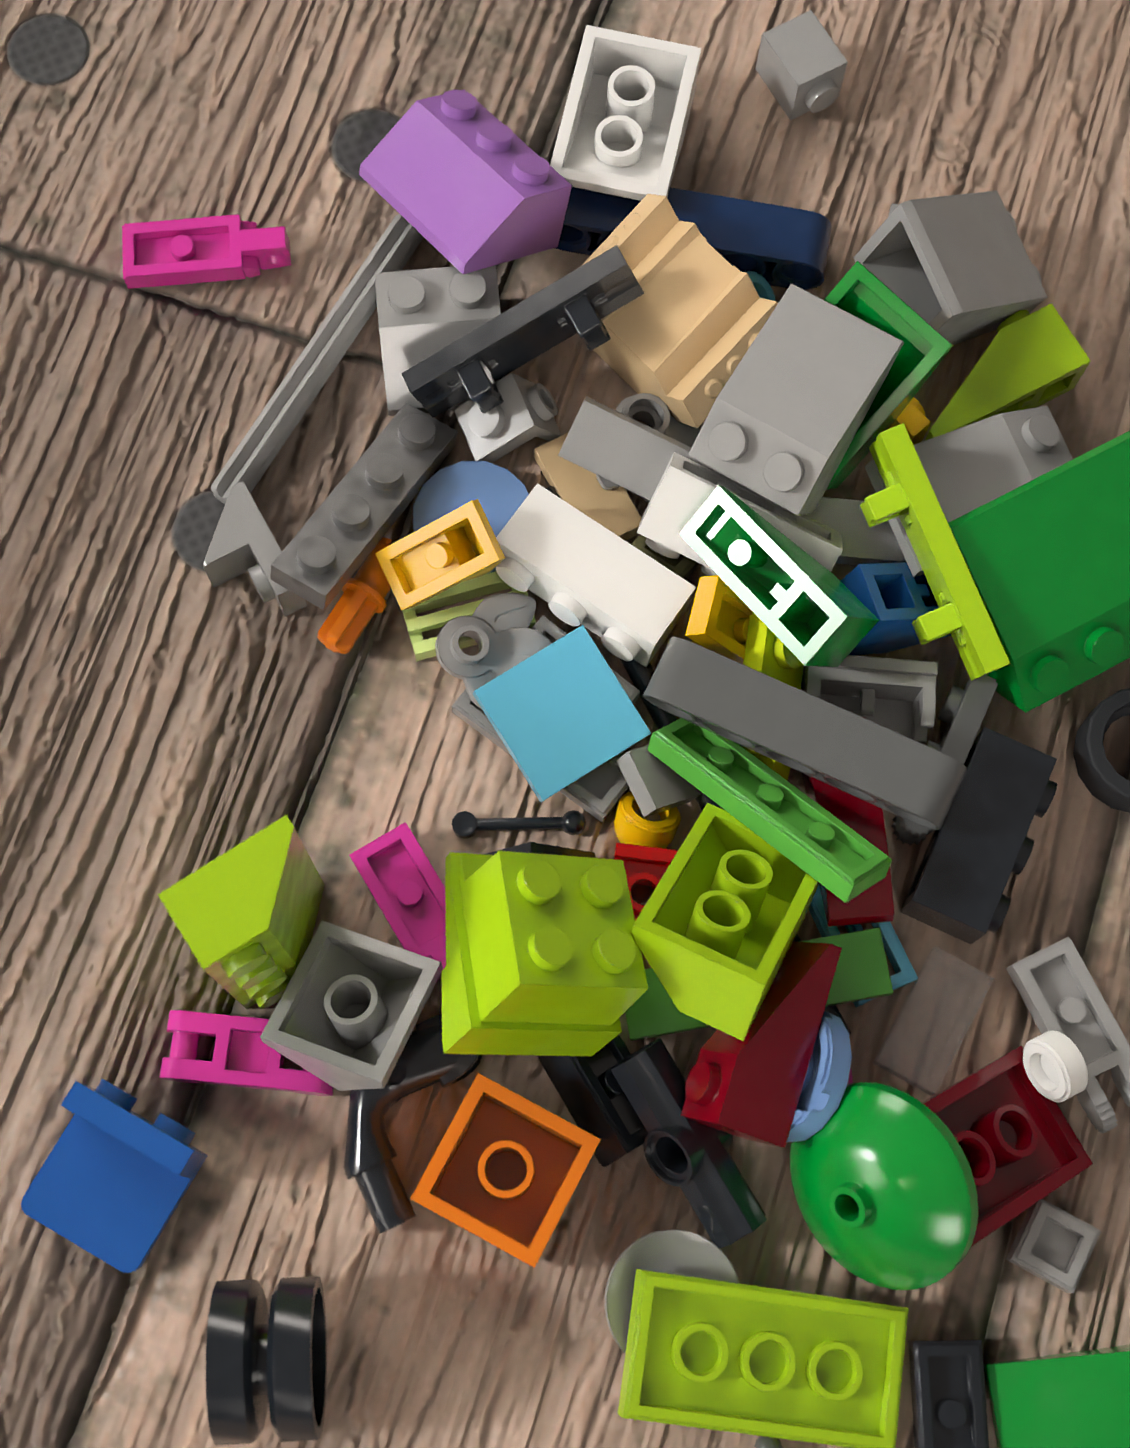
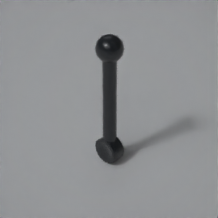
M575 810L568 811L563 817L475 818L472 813L462 811L457 813L452 819L454 833L463 839L471 838L477 831L563 829L569 835H577L583 832L586 826L583 814Z

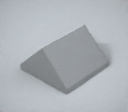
M321 921L260 1038L264 1044L338 1091L385 1088L443 969L442 963Z

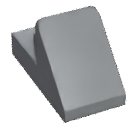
M242 481L232 486L203 563V568L213 587L219 586L248 571L263 602L266 603L275 598L285 617L306 607L305 599L270 580L271 564L282 551L245 483Z

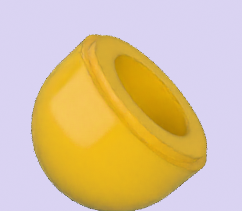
M632 792L624 794L619 800L614 816V830L620 843L665 849L674 839L681 820L678 808L674 807L658 813L662 821L646 820L636 814L635 811L640 808Z

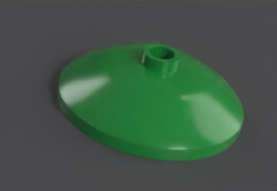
M856 1082L847 1084L837 1110L825 1126L805 1141L791 1142V1182L802 1216L826 1252L855 1276L871 1284L888 1289L915 1290L932 1285L944 1278L967 1255L972 1245L978 1222V1199L974 1177L966 1156L951 1131L935 1113L916 1098L894 1087L879 1083Z

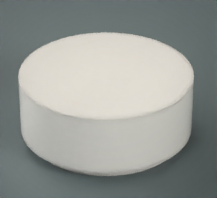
M1050 1030L1029 1040L1025 1044L1023 1050L1024 1068L1032 1085L1041 1095L1054 1102H1063L1085 1090L1088 1084V1070L1085 1060L1077 1046L1066 1035Z

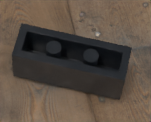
M984 727L972 744L964 763L967 771L940 830L933 831L900 912L969 944H973L984 936L987 930L996 933L1011 903V897L1002 894L1011 872L1017 875L1022 872L1034 846L1035 840L1026 836L1034 815L1040 818L1045 815L1057 790L1058 783L1049 780L1057 759Z

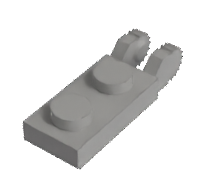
M1067 937L1008 966L1006 970L1041 1034L1050 1030L1061 1032L1071 1039L1081 1052L1088 1070V1084L1084 1091L1077 1094V1099L1083 1110L1087 1113L1091 1124L1095 1126L1096 1130L1098 1129L1100 1133L1104 1134L1116 1128L1117 1119L1095 1076L1111 1069L1113 1082L1121 1093L1124 1102L1130 1107V1045L1072 940Z

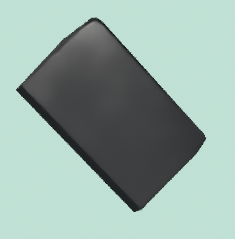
M620 1035L593 1056H538L539 1061L577 1126L601 1139L594 1155L602 1167H607L643 1145L645 1137L648 1135L647 1130L611 1071L612 1066L630 1055Z

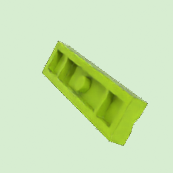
M904 423L880 432L876 437L877 440L871 444L869 450L886 489L867 496L864 499L865 502L860 504V507L870 528L896 517L900 518L939 608L923 614L912 621V626L920 644L924 645L951 634L971 681L1010 664Z

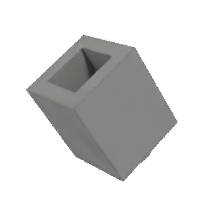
M810 10L762 33L755 69L788 118L792 120L809 111L812 113L820 112L829 107L839 97L848 62L815 14Z

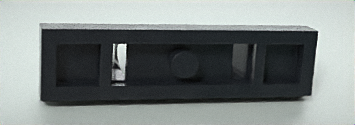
M616 245L401 374L410 393L424 406L433 418L468 397L473 402H476L484 414L504 402L495 381L577 333L583 338L590 351L609 341L611 337L601 319L643 295L644 292Z

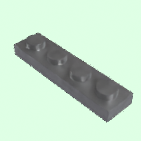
M405 403L271 564L270 580L325 610L421 490L423 484L429 480L455 447L458 431Z

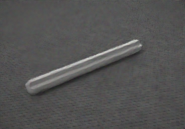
M400 214L394 217L212 483L211 490L214 493L213 496L220 502L225 504L231 487L242 481L245 483L248 491L252 492L376 309L374 273L401 271L422 241L423 236Z

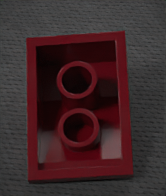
M1022 1045L921 1102L948 1127L959 1143L970 1165L978 1199V1222L971 1247L1093 1164L1057 1103L1041 1095L1029 1080L1023 1064L1024 1049Z

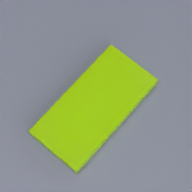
M636 1268L618 1415L626 1419L849 1448H896L909 1308Z

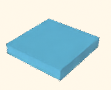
M584 625L576 628L473 692L475 699L540 802L545 801L651 734Z

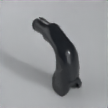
M442 1014L433 1016L416 1025V1029L412 1031L385 1088L350 1091L344 1171L348 1180L355 1178L380 1234L416 1217L406 1190L392 1162V1159L397 1157V1154L388 1138L384 1115L400 1099L438 1082L445 1088L466 1078L480 1064L483 1055L444 1054Z

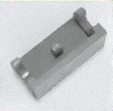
M848 655L838 667L804 666L801 690L925 745L928 727L933 728L938 662Z

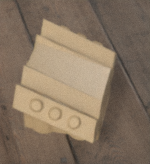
M647 194L582 264H586L617 245L644 292L643 295L601 319L611 339L593 350L637 394L648 393L659 397L667 405L670 414L678 422L698 428L706 420L719 393L776 308L778 302L760 298L748 273L741 272L723 258L707 242V239L700 233L695 223L679 221L667 196Z

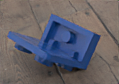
M101 1079L95 1089L75 1081L60 1105L74 1113V1116L24 1194L21 1207L27 1216L123 1273H133L143 1265L208 1155L190 1145L196 1134L194 1131L162 1113L152 1123L132 1111L138 1099L114 1084Z

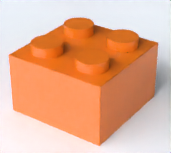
M477 1073L410 1199L535 1268L601 1139Z

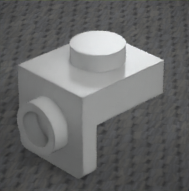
M513 373L496 383L504 400L500 405L483 414L476 402L470 399L454 409L475 461L493 463L535 436L547 441L561 436L554 416L558 414V409L550 392L542 384H535Z

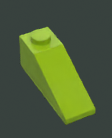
M1052 303L1031 314L1026 309L1018 311L998 326L997 335L929 430L925 441L1000 413L1037 408L1075 388L1091 360Z

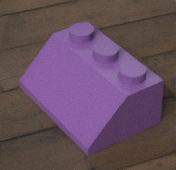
M449 90L442 95L417 100L360 164L359 175L463 275L558 247L572 185L554 170L544 158L536 154L508 126L500 122L466 90Z

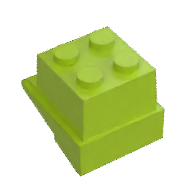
M498 851L494 855L450 852L445 857L446 967L441 971L442 1044L444 1054L593 1056L622 1032L620 1017L648 990L641 950L631 936L635 918L623 860Z

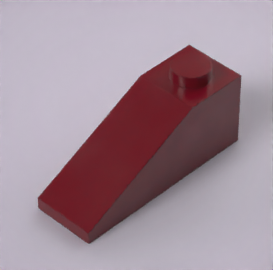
M792 942L744 1041L717 1029L700 1049L697 1063L689 1072L686 1080V1099L681 1116L746 1140L781 1148L786 1147L839 961L841 947L831 943Z

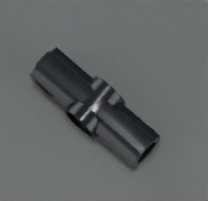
M661 1038L643 1046L612 1066L611 1071L648 1132L643 1148L649 1167L665 1183L672 1186H680L712 1242L719 1249L733 1244L762 1225L767 1220L766 1214L728 1152L733 1142V1135L681 1116L686 1099V1080Z

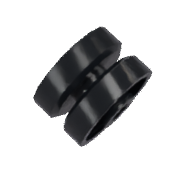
M320 1276L281 1278L273 1291L269 1314L264 1290L257 1279L216 1281L211 1295L208 1314L205 1379L208 1421L211 1437L215 1445L254 1443L264 1429L268 1403L271 1423L281 1442L313 1441L321 1438L326 1406L327 1332L324 1292Z

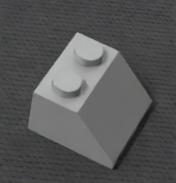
M496 265L464 275L455 266L374 273L389 416L396 415L405 403L424 413L428 412L410 393L401 373L501 314ZM470 397L461 401L460 403L456 404L455 406L451 407L446 411L456 409L460 405L470 400Z

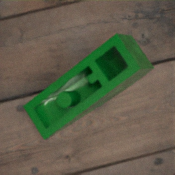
M718 485L679 533L686 543L804 666L838 667L879 621L834 574L724 486Z

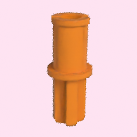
M382 537L354 578H350L343 586V595L317 633L318 640L332 652L349 653L374 613H382L386 608L387 603L384 598L391 587L375 553L391 545V539Z

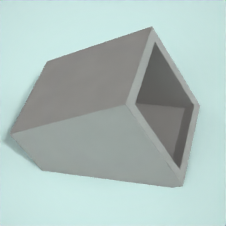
M997 190L912 199L902 202L853 257L855 263L857 261L862 263L952 345L995 331L1009 316L1025 309L1030 313L1047 298L1042 287L1040 273L1036 266L1031 263L1017 234L1015 220L1011 213L1006 210Z

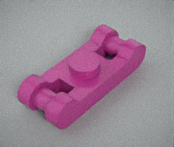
M171 1010L169 1012L167 1032L173 1033L170 1056L162 1058L160 1079L186 1083H206L286 1091L317 1096H332L334 1088L304 1068L302 1070L283 1068L285 1056L264 1044L260 1038L269 1019ZM199 1036L216 1037L212 1061L196 1060Z

